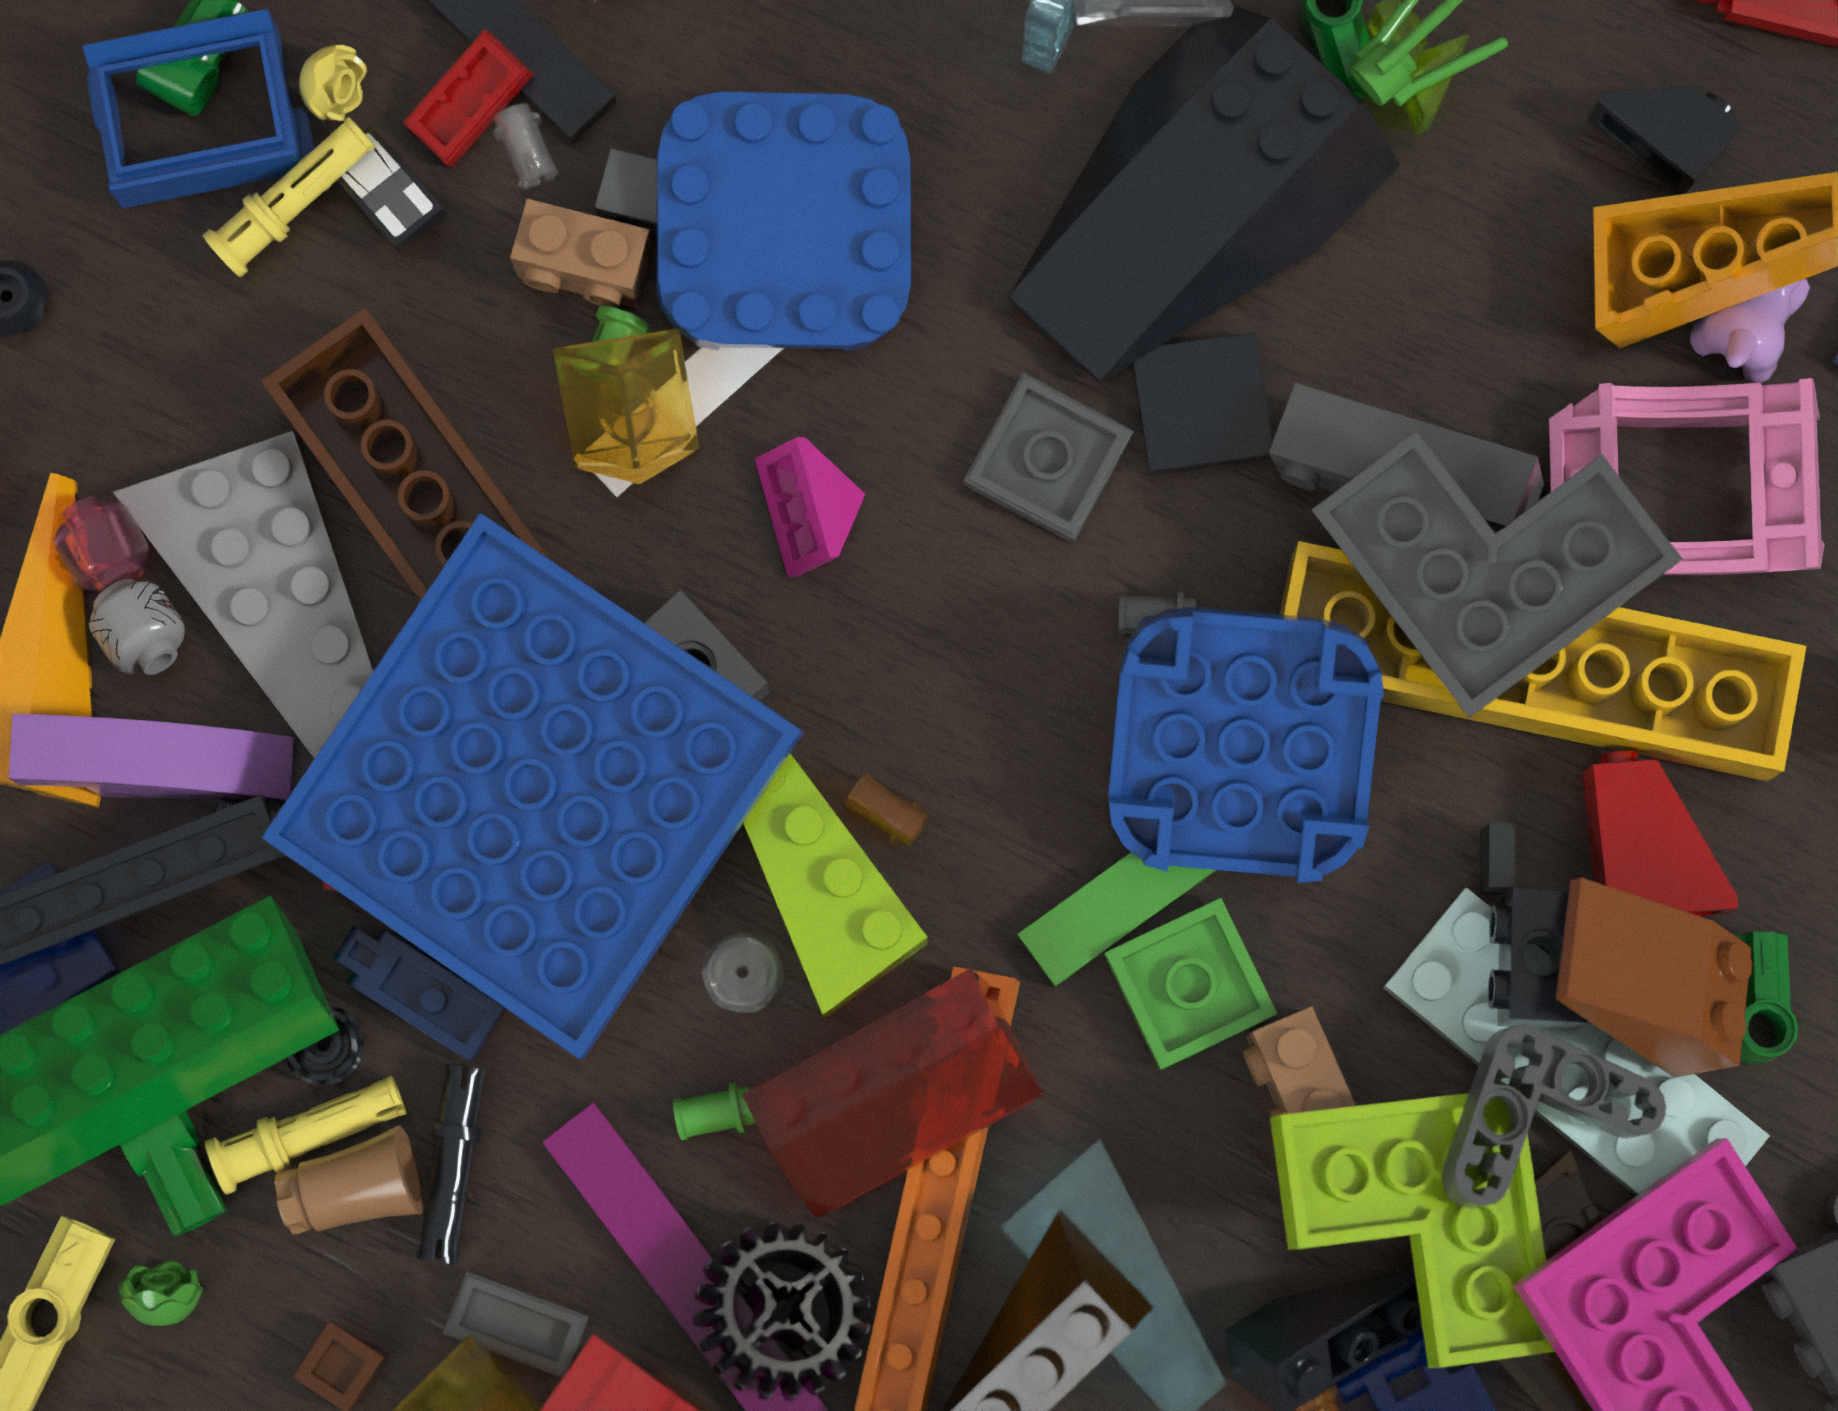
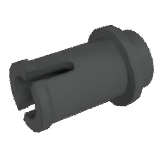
M1177 591V597L1126 596V594H1120L1118 634L1134 633L1137 625L1143 618L1149 615H1157L1166 609L1196 607V598L1184 597V591Z

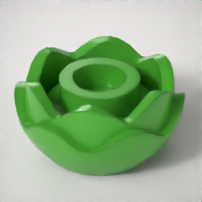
M173 1260L164 1261L153 1269L144 1265H136L130 1270L127 1278L119 1285L120 1299L127 1312L137 1321L153 1326L170 1325L184 1320L197 1306L203 1287L199 1285L196 1269L187 1271L180 1263Z

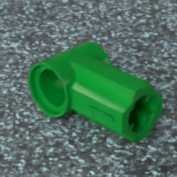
M190 0L174 27L249 12L245 6L236 0ZM227 52L138 69L136 85L194 117L205 108L211 99L219 80L220 72L218 66Z
M1302 0L1298 10L1299 23L1303 31L1310 37L1316 59L1360 99L1368 96L1350 72V67L1358 61L1355 54L1370 42L1360 9L1363 0H1338L1344 8V15L1337 18H1331L1322 14L1316 6V0Z
M1776 932L1733 934L1751 947L1750 957L1752 961V972L1748 978L1745 1006L1746 1031L1742 1038L1740 1061L1751 1065L1765 1064L1791 1049L1797 1039L1798 1025L1790 1006L1788 935ZM1751 1017L1763 1018L1772 1026L1775 1038L1771 1048L1759 1046L1750 1037L1748 1025Z
M186 1110L120 1144L124 1155L136 1174L141 1178L145 1177L174 1237L197 1229L228 1211L197 1150L201 1146L200 1140Z

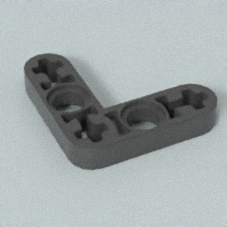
M1522 1024L1499 1030L1490 1037L1484 1048L1442 1173L1444 1190L1452 1201L1466 1208L1491 1205L1502 1199L1510 1186L1538 1101L1616 1137L1628 1139L1651 1134L1660 1127L1665 1118L1666 1111L1664 1095L1658 1086L1649 1079L1536 1027ZM1522 1042L1521 1054L1529 1058V1064L1518 1067L1513 1071L1508 1086L1495 1084L1494 1079L1497 1081L1509 1078L1515 1064V1058L1511 1054L1506 1053L1507 1046ZM1570 1063L1581 1067L1588 1077V1091L1581 1100L1568 1096L1562 1087V1072ZM1514 1087H1520L1521 1092L1516 1090ZM1606 1094L1618 1099L1636 1095L1634 1105L1643 1111L1642 1117L1628 1121L1629 1110L1625 1106L1614 1101L1600 1103ZM1492 1097L1502 1100L1510 1109L1511 1124L1502 1135L1493 1133L1484 1123L1483 1108ZM1473 1140L1483 1146H1475ZM1485 1146L1500 1149V1153L1486 1154L1483 1157ZM1483 1157L1479 1174L1488 1180L1487 1187L1471 1191L1473 1180L1464 1175L1465 1167L1478 1165Z

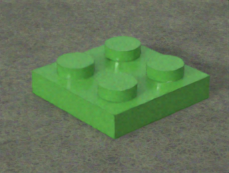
M1222 898L1104 953L1106 961L1159 1071L1278 1015Z

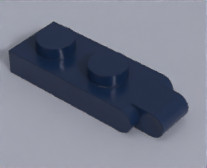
M353 926L333 956L334 960L353 971L347 984L470 1063L474 1061L507 1010L504 1006L384 929L374 939Z

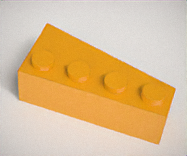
M1838 172L1593 207L1595 329L1619 348L1626 347L1838 266Z

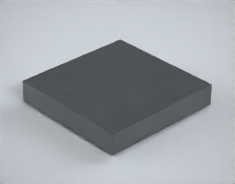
M1022 373L966 474L963 485L1074 544L1131 440L1134 431L1041 381Z

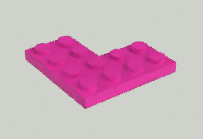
M1716 1138L1520 1279L1513 1286L1593 1411H1753L1697 1322L1798 1248L1727 1138Z

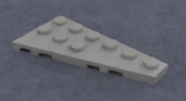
M291 431L114 491L115 496L315 759L375 668L295 432Z

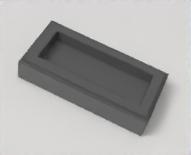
M466 1271L443 1333L563 1378L573 1364L590 1316Z

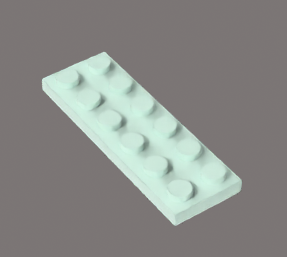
M1466 887L1383 986V989L1479 1066L1484 1048L1490 1037L1499 1030L1508 1027L1497 1026L1498 1009H1490L1488 1005L1489 975L1492 969L1499 970V944H1491L1489 937V921L1492 908ZM1526 944L1523 951V959L1527 968L1535 974L1548 975L1551 970L1550 955L1536 944ZM1590 1021L1575 1031L1540 1029L1649 1079L1658 1086L1664 1095L1666 1111L1665 1118L1660 1127L1651 1134L1628 1139L1616 1137L1539 1101L1534 1112L1635 1196L1639 1195L1716 1138H1727L1746 1167L1770 1136L1695 1074L1672 1077ZM1522 1042L1507 1046L1506 1053L1511 1054L1515 1058V1064L1509 1078L1496 1081L1500 1085L1508 1086L1513 1071L1518 1067L1529 1064V1058L1521 1054ZM1570 1063L1565 1067L1561 1077L1562 1087L1568 1096L1581 1100L1585 1097L1589 1087L1587 1074L1576 1064ZM1606 1094L1600 1103L1614 1101L1625 1106L1629 1110L1628 1121L1642 1117L1643 1111L1634 1105L1636 1095L1618 1099Z

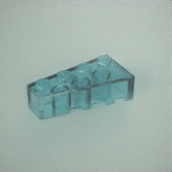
M1099 1139L1008 1219L1000 1229L1027 1260L1030 1261L1056 1214L1062 1210L1154 1306L1138 1326L1109 1354L1159 1411H1197L1225 1386L1226 1382Z

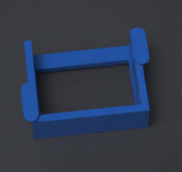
M268 9L82 45L89 68L87 85L94 124L101 133L110 183L108 185L109 191L122 209L283 177L303 157L315 149L308 114L302 108L293 106L280 32ZM260 45L276 136L127 166L112 74Z

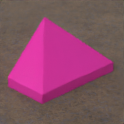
M795 437L755 458L787 577H798L839 557L865 497V493L805 437Z

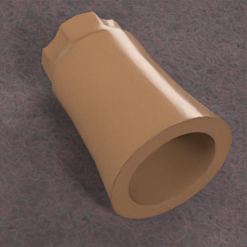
M399 1125L365 1142L326 1156L301 1162L298 1168L285 1170L275 1175L274 1183L277 1193V1205L283 1223L289 1228L292 1235L311 1229L320 1232L350 1223L383 1217L422 1214L424 1211V1190L416 1155L408 1135Z

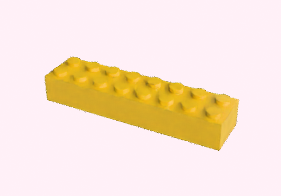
M1298 541L1291 555L1279 615L1322 618L1345 625L1353 632L1361 635L1366 640L1369 650L1382 673L1384 698H1381V702L1617 751H1637L1638 755L1762 781H1769L1785 770L1806 652L1805 645L1618 607L1469 718L1342 550Z

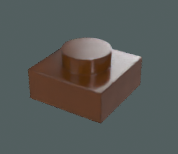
M329 1321L293 1375V1378L341 1410L352 1411L387 1356L336 1322Z

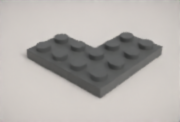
M1414 431L1312 509L1469 718L1683 560L1602 454L1498 533L1493 531L1418 431Z

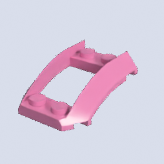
M1812 378L1799 379V382L1770 385H1762L1759 382L1690 387H1634L1601 383L1597 390L1575 405L1569 404L1549 418L1551 492L1601 454L1618 474L1617 427L1712 428L1749 426L1753 539L1670 542L1683 560L1663 575H1724L1821 569L1825 544L1821 540L1817 420H1820L1814 380Z

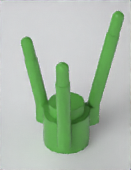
M1403 0L1373 39L1355 54L1358 61L1350 67V72L1361 89L1376 104L1383 106L1392 98L1400 107L1417 92L1504 50L1508 45L1507 39L1500 37L1485 45H1481L1411 80L1410 74L1417 69V66L1408 52L1464 0H1445L1402 40L1397 42L1392 39L1387 44L1419 1Z

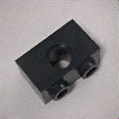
M1512 888L1500 898V905L1492 906L1489 921V937L1491 944H1499V970L1492 969L1489 975L1488 1005L1490 1009H1498L1497 1026L1512 1027L1525 1024L1538 1029L1575 1031L1588 1023V1020L1556 1000L1569 891ZM1526 944L1540 945L1549 953L1551 970L1548 975H1538L1527 968L1523 959V951Z

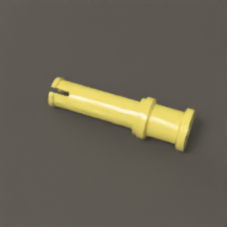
M349 116L341 126L308 155L303 157L297 165L263 195H259L257 192L253 195L248 194L242 199L244 207L217 231L209 229L202 235L215 253L239 277L245 275L248 272L246 264L273 240L282 242L287 237L286 233L290 230L287 224L319 195L330 188L337 179L363 156L376 148Z
M391 1075L370 1086L350 1092L278 1122L275 1117L269 1119L266 1116L257 1120L256 1128L221 1142L216 1137L205 1141V1147L218 1183L227 1195L236 1191L237 1183L272 1169L276 1173L288 1170V1166L293 1165V1158L407 1113L398 1087Z

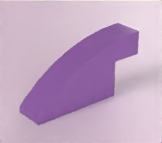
M12 714L8 779L25 786L86 787L101 797L221 800L222 797H226L230 800L246 801L259 795H264L266 801L286 802L293 792L296 739L289 736L158 721Z

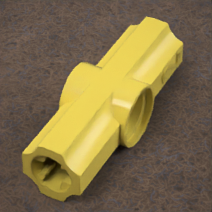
M67 1216L60 1217L25 1291L18 1295L10 1306L8 1326L0 1340V1411H33L65 1343L71 1340L79 1329L81 1321L80 1312L116 1239L85 1223ZM44 1299L53 1303L58 1311L57 1326L47 1336H42L36 1332L31 1320L34 1307Z

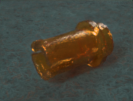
M865 773L853 787L847 797L848 800L845 802L844 808L848 811H853L890 835L889 843L896 846L901 842L908 848L911 847L925 827L930 815L920 810L922 807L920 801L915 800L912 804Z

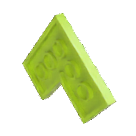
M1469 1093L1271 1116L1270 1121L1288 1250L1410 1235L1428 1368H1441L1555 1352L1513 1286L1546 1261L1528 1133L1510 1186L1504 1197L1495 1204L1466 1208L1459 1206L1449 1198L1444 1190L1442 1173ZM1492 1097L1483 1108V1119L1488 1129L1495 1134L1502 1135L1511 1124L1510 1109L1506 1103L1498 1098ZM1473 1140L1475 1146H1483ZM1485 1146L1483 1157L1486 1154L1500 1153V1149ZM1483 1157L1478 1165L1465 1167L1464 1175L1473 1180L1471 1191L1487 1187L1488 1180L1479 1174Z

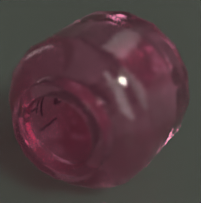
M91 496L75 502L64 510L62 516L65 522L55 532L53 542L67 571L79 588L86 590L96 589L100 594L115 582L124 579L136 581L144 573L142 564L148 557L149 548L147 541L125 504L116 501L99 503L95 496Z

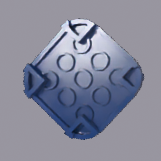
M769 92L710 93L696 96L690 101L679 104L674 109L672 117L662 130L656 156L657 285L655 287L660 311H663L673 328L694 342V346L717 351L720 347L843 349V352L867 348L870 344L889 333L898 323L900 316L907 307L911 286L910 153L906 134L899 125V119L894 110L888 106L879 105L872 99L849 94Z
M1185 607L1166 609L1157 615H1149L1143 618L1137 625L1136 631L1128 639L1120 663L1108 783L1111 827L1116 831L1123 846L1143 861V865L1167 872L1168 866L1292 876L1296 877L1297 883L1323 881L1322 876L1343 866L1358 848H1363L1370 826L1367 817L1380 700L1384 698L1382 673L1369 650L1366 640L1345 625L1312 617Z

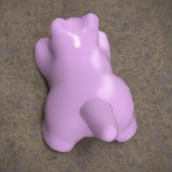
M1800 280L1702 317L1692 327L1690 333L1691 346L1702 357L1718 353L1726 357L1730 367L1736 368L1741 366L1746 381L1762 383L1768 380L1776 370L1777 361L1784 351V324L1800 308L1809 293L1810 286L1807 280Z

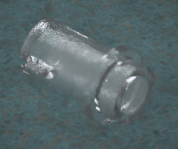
M519 104L498 113L494 117L497 127L493 133L496 139H503L520 179L521 188H532L542 184L539 178L541 176H544L546 181L556 177L558 174L557 168L552 163L537 127L541 122L539 113H532L528 104Z

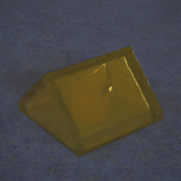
M679 328L553 348L575 468L641 484L700 448Z

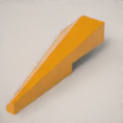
M50 473L0 637V785L32 791L45 797L99 808L101 796L86 787L25 786L8 779L12 714L92 717L90 696L92 676L86 597L82 584L77 583H81L82 580L72 579V577L82 579L80 565L82 545L81 535L78 532L75 500V493H78L77 482L74 479ZM60 557L66 559L65 562H67V564L69 565L70 570H67V567L64 565V560H61Z

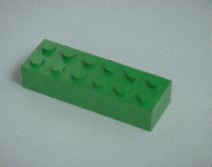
M271 895L0 1035V1207L339 1031V1027L299 935Z

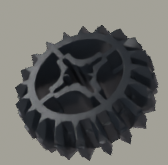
M777 1221L770 1222L765 1227L763 1239L756 1230L749 1227L740 1234L741 1247L727 1240L718 1250L724 1263L710 1260L703 1268V1273L707 1279L715 1285H699L694 1292L695 1299L712 1306V1308L701 1310L693 1316V1324L695 1326L713 1327L714 1333L709 1334L700 1341V1349L703 1352H707L720 1347L724 1355L716 1361L713 1369L716 1373L721 1374L732 1365L736 1366L740 1372L734 1379L733 1386L735 1389L742 1391L750 1384L753 1377L759 1379L757 1393L758 1398L762 1400H768L773 1395L777 1382H779L781 1394L787 1402L794 1401L799 1397L801 1383L812 1396L819 1394L824 1390L823 1375L837 1382L846 1374L840 1359L853 1362L860 1356L861 1349L849 1337H863L869 1332L870 1326L868 1323L852 1316V1314L864 1311L870 1306L869 1297L852 1295L850 1289H853L863 1281V1273L853 1271L844 1275L840 1267L850 1257L848 1250L841 1249L832 1257H829L823 1252L829 1244L830 1237L828 1234L821 1232L811 1244L805 1243L806 1228L804 1224L796 1223L791 1228L787 1240H785L783 1230ZM783 1262L794 1265L808 1274L797 1282H786L777 1278L770 1270L763 1273L757 1264ZM738 1280L747 1289L743 1295L748 1299L753 1310L752 1322L742 1334L738 1329L733 1312V1296ZM820 1289H822L827 1299L830 1313L829 1330L825 1341L818 1335L821 1327L816 1323L811 1311L812 1300ZM800 1292L802 1294V1297L792 1306L793 1310L783 1322L775 1321L768 1329L762 1330V1324L772 1316L770 1312L775 1309L782 1299L787 1302L796 1293ZM775 1339L783 1341L793 1351L800 1349L808 1359L794 1362L778 1361L764 1356L756 1351L755 1348L766 1340Z

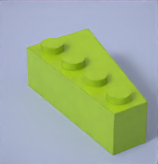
M790 753L743 824L824 1020H826L927 945L928 937Z

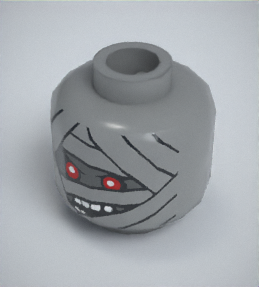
M124 579L108 586L97 596L93 604L94 610L91 614L89 628L92 636L117 671L126 674L144 672L147 675H153L167 669L178 656L176 650L183 642L186 629L182 618L158 585L147 581L137 582L133 579Z

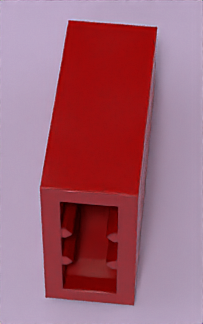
M1616 751L1600 754L1599 764H1593L1582 773L1593 882L1700 917L1725 915L1738 909L1737 894L1657 759L1638 761L1637 751Z

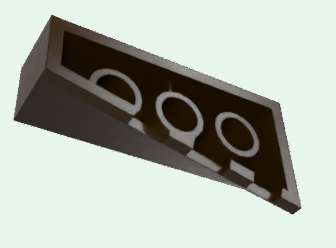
M1060 1210L942 1411H1049L1119 1345L1154 1306Z

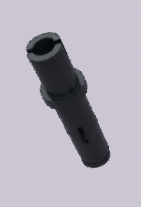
M445 1064L444 1071H446L439 1120L433 1123L432 1135L436 1136L419 1252H417L416 1259L434 1262L436 1244L441 1239L443 1246L440 1263L458 1264V1250L475 1141H480L481 1128L477 1127L484 1077L487 1074V1070L469 1067L467 1086L465 1089H462L460 1084L463 1066Z

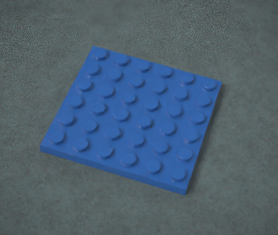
M480 513L262 836V839L575 1057L585 1059L804 731Z

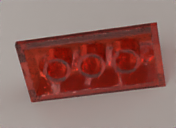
M971 969L742 1094L769 1152L813 1216L817 1219L1045 1095L987 981Z

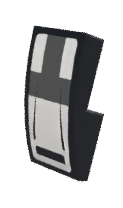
M369 126L363 133L376 148L372 152L369 151L335 182L359 211L367 216L394 250L399 253L447 214L443 206L381 136Z

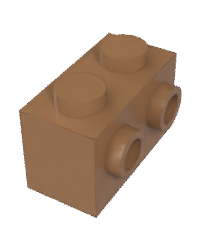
M527 199L510 259L517 277L522 279L524 284L534 289L550 293H557L559 289L583 294L585 300L596 305L619 308L620 304L638 308L653 257L654 246L649 229Z
M1312 1006L1257 1029L1246 1036L1250 1048L1244 1050L1243 1055L1248 1069L1258 1087L1267 1084L1277 1107L1269 1111L1270 1117L1356 1106Z

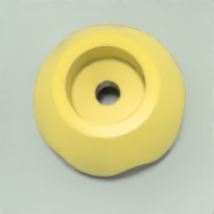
M345 45L323 47L312 54L304 63L299 78L300 95L307 109L322 121H343L346 113L356 109L362 101L360 83L367 73L366 66L356 56V51Z

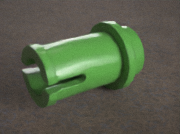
M737 1082L729 1083V1090L682 1100L681 1098L673 1100L674 1118L681 1140L736 1128L739 1134L746 1133L747 1126L758 1124L757 1108L751 1086L739 1088Z

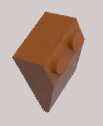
M1584 878L1573 879L1570 882L1556 1000L1674 1078L1737 1067L1740 1065L1742 1038L1746 1031L1745 1006L1748 978L1752 972L1751 947L1713 920Z

